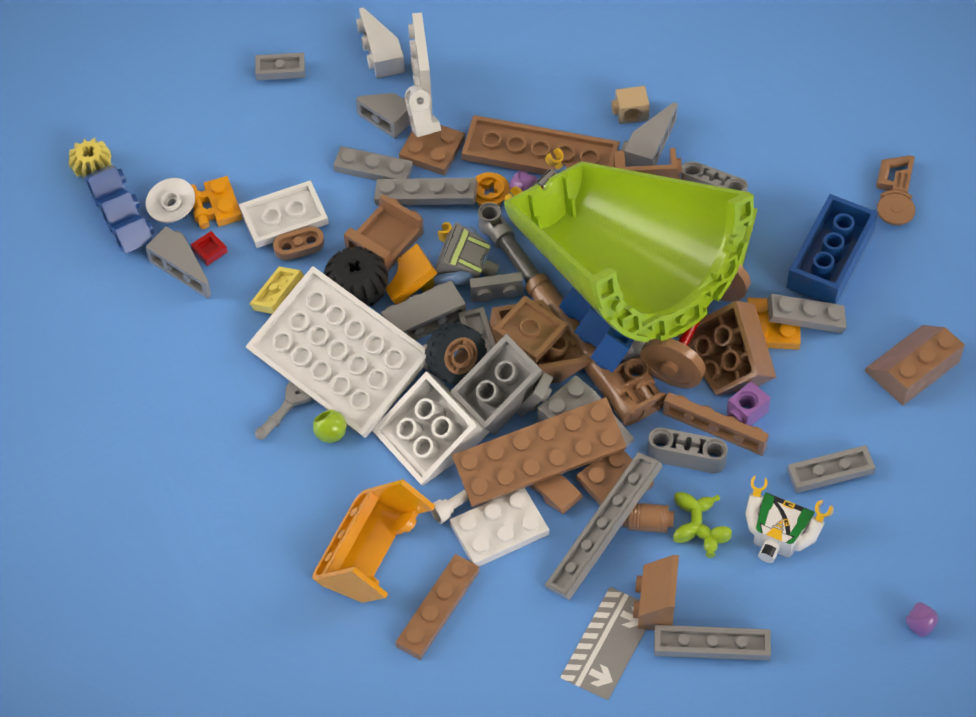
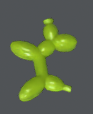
M676 492L674 494L676 505L682 510L691 513V523L684 524L676 529L673 534L674 542H688L697 535L700 539L704 540V549L707 552L706 557L714 558L716 556L714 552L717 550L718 544L729 541L732 537V530L726 526H718L711 530L708 526L702 524V512L709 510L714 502L720 500L719 495L702 497L696 500L685 492Z

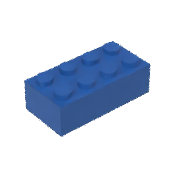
M829 194L789 269L786 288L821 302L836 304L874 232L878 212Z

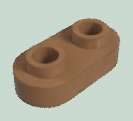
M312 226L281 234L273 242L274 253L281 260H292L316 253L324 246V235L319 228Z

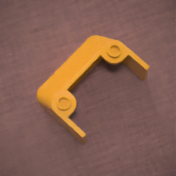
M404 479L362 491L355 498L315 568L312 579L325 588L361 603L386 598L388 593L379 586V580L374 577L395 536L404 532H410L416 525L417 515L434 510L435 505Z

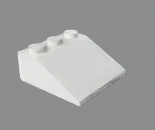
M427 371L372 430L423 486L454 464L453 454L477 446L490 432L484 429L450 393L451 390L440 378Z

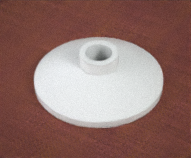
M165 179L157 183L149 191L146 198L147 212L158 222L171 223L185 217L193 208L195 203L194 189L183 179Z

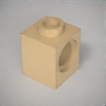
M645 86L615 90V100H611L613 115L618 117L619 124L649 120L650 104Z

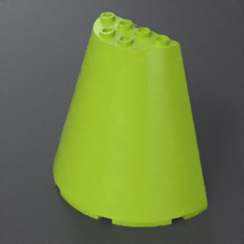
M581 161L550 177L545 184V188L542 189L537 184L504 201V206L512 223L614 330L633 340L649 342L652 339L664 341L684 333L707 315L706 308L713 300L719 302L739 269L748 245V241L744 240L746 226L749 227L753 222L754 194Z

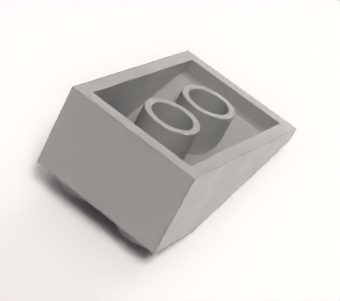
M505 334L450 393L484 429L496 434L515 415L543 373V370L508 334Z
M575 375L538 407V422L601 398L591 387ZM614 415L628 447L634 441V438Z

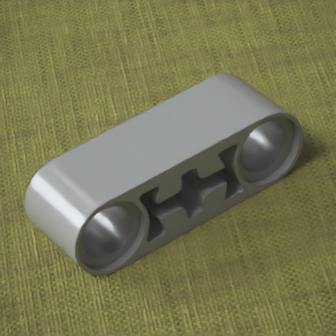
M691 161L682 165L681 180L748 192V184L742 178L698 162Z
M656 428L649 434L648 456L660 461V463L708 473H719L725 468L728 448L721 439L667 428ZM656 444H664L665 446L659 447ZM716 454L719 457H711L710 455Z

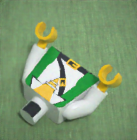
M755 475L751 479L753 493L749 495L745 515L749 532L754 535L753 543L762 547L758 557L764 562L773 563L777 554L791 557L794 551H802L815 543L825 524L824 518L831 516L834 512L833 505H830L828 512L823 514L820 511V507L824 500L816 503L814 512L766 492L763 497L761 492L768 485L767 478L765 477L764 486L757 488L754 485Z

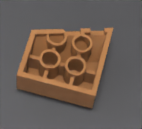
M544 300L534 301L555 315ZM516 304L492 308L489 322L491 331ZM566 332L536 363L543 372L553 377L550 384L564 381L591 362L586 354H582L578 349L574 338L568 336ZM494 337L495 344H497L500 340Z
M736 300L701 319L688 347L694 350L704 361L706 368L704 378L717 396L738 392L750 381L760 386L777 378L755 304Z

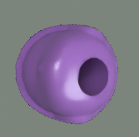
M519 171L512 177L509 188L511 189L516 186L525 191L538 179L525 171Z
M921 602L916 603L909 615L906 616L908 627L920 637L929 635L939 620L935 610Z

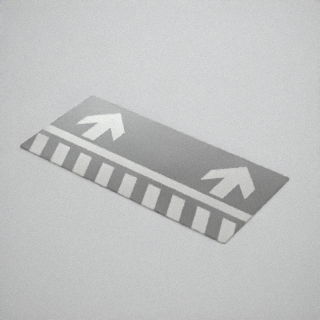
M610 587L560 678L609 700L646 630L638 629V618H633L634 601L640 600Z

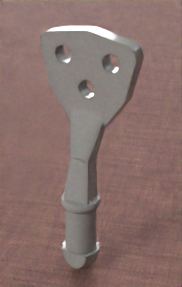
M289 381L286 386L285 400L282 406L272 416H269L268 420L260 428H257L255 437L258 440L267 438L268 434L280 425L284 416L294 406L308 403L313 399Z

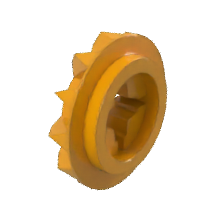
M493 172L482 173L475 177L478 182L476 194L478 205L481 206L484 203L493 202L500 206L501 202L505 200V196L510 192L508 181L502 175ZM494 186V193L490 192L485 195V190H489Z

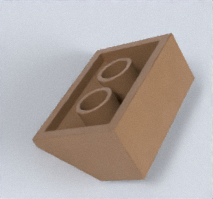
M922 325L867 366L865 372L903 406L958 364L965 344L946 327Z

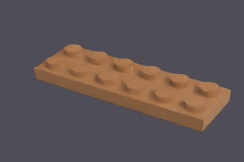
M473 115L461 153V159L544 175L550 168L556 169L555 166L548 165L545 160L546 155L549 153L554 160H557L553 151L556 148L563 151L564 158L561 163L562 165L565 164L567 169L581 161L613 167L614 151H619L620 141Z
M607 397L458 452L453 454L452 458L473 508L626 450L627 446Z

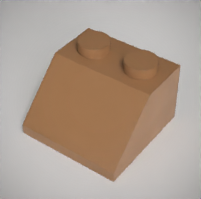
M671 555L643 565V575H637L635 592L641 593L640 601H634L633 618H638V629L655 631V625L673 626L679 555Z

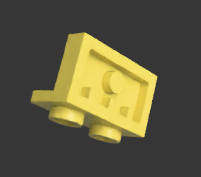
M279 266L249 303L253 310L273 314L304 277L302 271Z

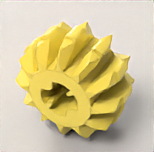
M93 138L87 142V140L83 139L81 144L75 143L74 149L69 150L68 162L77 177L83 176L84 178L85 175L110 166L112 156L103 141L97 142Z

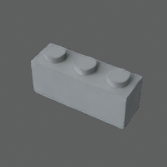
M448 281L444 284H438L422 294L413 295L402 303L387 307L381 312V316L417 341L432 334L441 325H446L449 322H458V313L466 311V303L452 281Z

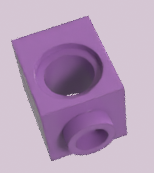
M750 381L728 399L726 414L735 417L739 422L752 426L769 411L771 397Z

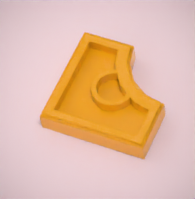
M417 243L397 259V273L387 285L386 291L396 305L407 300L437 275L436 269Z

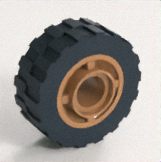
M449 322L446 325L439 326V329L436 331L434 330L431 338L426 343L427 348L424 354H426L425 362L428 364L430 372L434 373L433 375L450 384L457 385L486 355L487 348L485 347V340L478 331L459 322Z

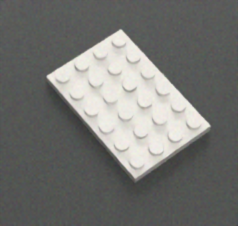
M314 266L310 268L246 345V348L309 395L325 409L340 412L345 417L347 425L364 438L369 435L426 365V354H424L426 348Z

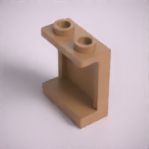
M382 194L379 197L380 205L357 231L349 228L344 233L345 248L350 247V249H354V247H362V249L366 248L373 251L382 259L388 272L395 265L397 259L418 240L424 231L423 219L416 211H410L396 199Z

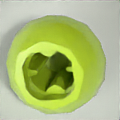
M329 409L324 411L313 421L315 436L325 443L337 442L345 435L347 422L345 417L336 410Z

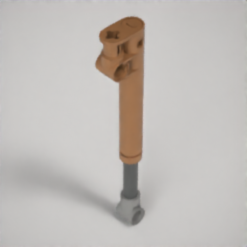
M493 202L482 204L478 209L480 232L487 235L497 248H501L516 270L522 272V277L527 283L525 289L530 297L533 298V301L544 300L556 317L568 324L565 332L568 336L574 338L578 349L591 360L583 368L603 397H607L611 408L622 423L626 426L632 425L662 409L667 394L664 392L660 393L657 389L655 380L648 372V365L643 359H629L619 364L612 373L609 370L600 368L590 358L596 347L583 342L579 335L574 333L580 321L569 318L559 308L564 297L547 274L540 273L517 243L513 230L501 215L500 207Z

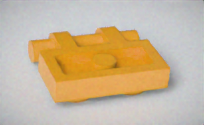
M228 176L203 182L205 191L201 192L197 190L196 185L191 184L195 192L193 217L195 222L199 223L201 229H207L210 226L209 221L214 219L218 227L243 220ZM209 202L211 208L206 209L203 207V204Z

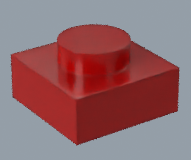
M212 231L190 244L191 250L206 266L228 252L227 246Z

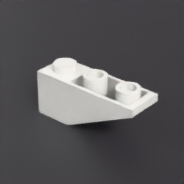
M364 7L359 8L360 18L356 19L358 32L364 35V37H361L363 49L369 52V55H367L369 69H374L376 78L404 73V56L398 38Z

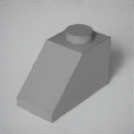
M395 93L364 95L356 98L357 115L394 139L410 125L405 98H401Z

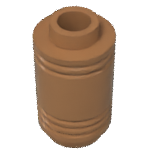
M637 503L624 521L623 527H628V530L667 533V528H673L674 511H669V505Z

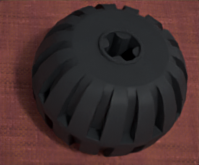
M350 247L345 248L342 252L338 251L333 255L325 266L324 274L367 306H373L386 291L388 284L387 268L382 259L369 249H362V247H354V249H350Z

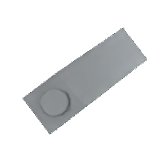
M673 102L636 129L629 141H624L621 151H624L626 167L652 166L657 164L677 120V103Z
M165 226L145 246L149 262L208 299L211 296L209 282L185 236L181 232L173 231Z

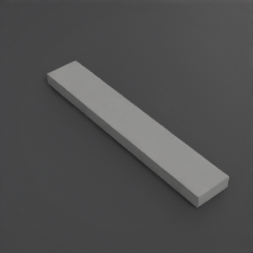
M640 452L637 453L546 582L545 586L549 591L567 600L571 599L663 467L660 461Z

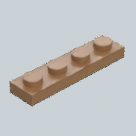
M668 392L664 400L663 415L763 456L767 448L769 434L761 428L739 422L735 417L722 415L715 412L709 406H701L689 401L682 395Z
M455 554L396 640V647L421 660L480 572L479 566Z

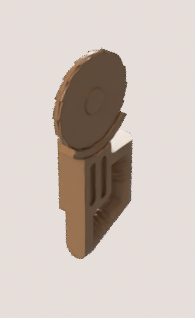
M908 155L881 160L876 187L886 190V192L880 195L877 212L885 223L896 226L904 225L910 222L915 215V206L912 201L913 196L908 194L915 156ZM908 166L906 170L896 171L894 181L888 180L890 168Z

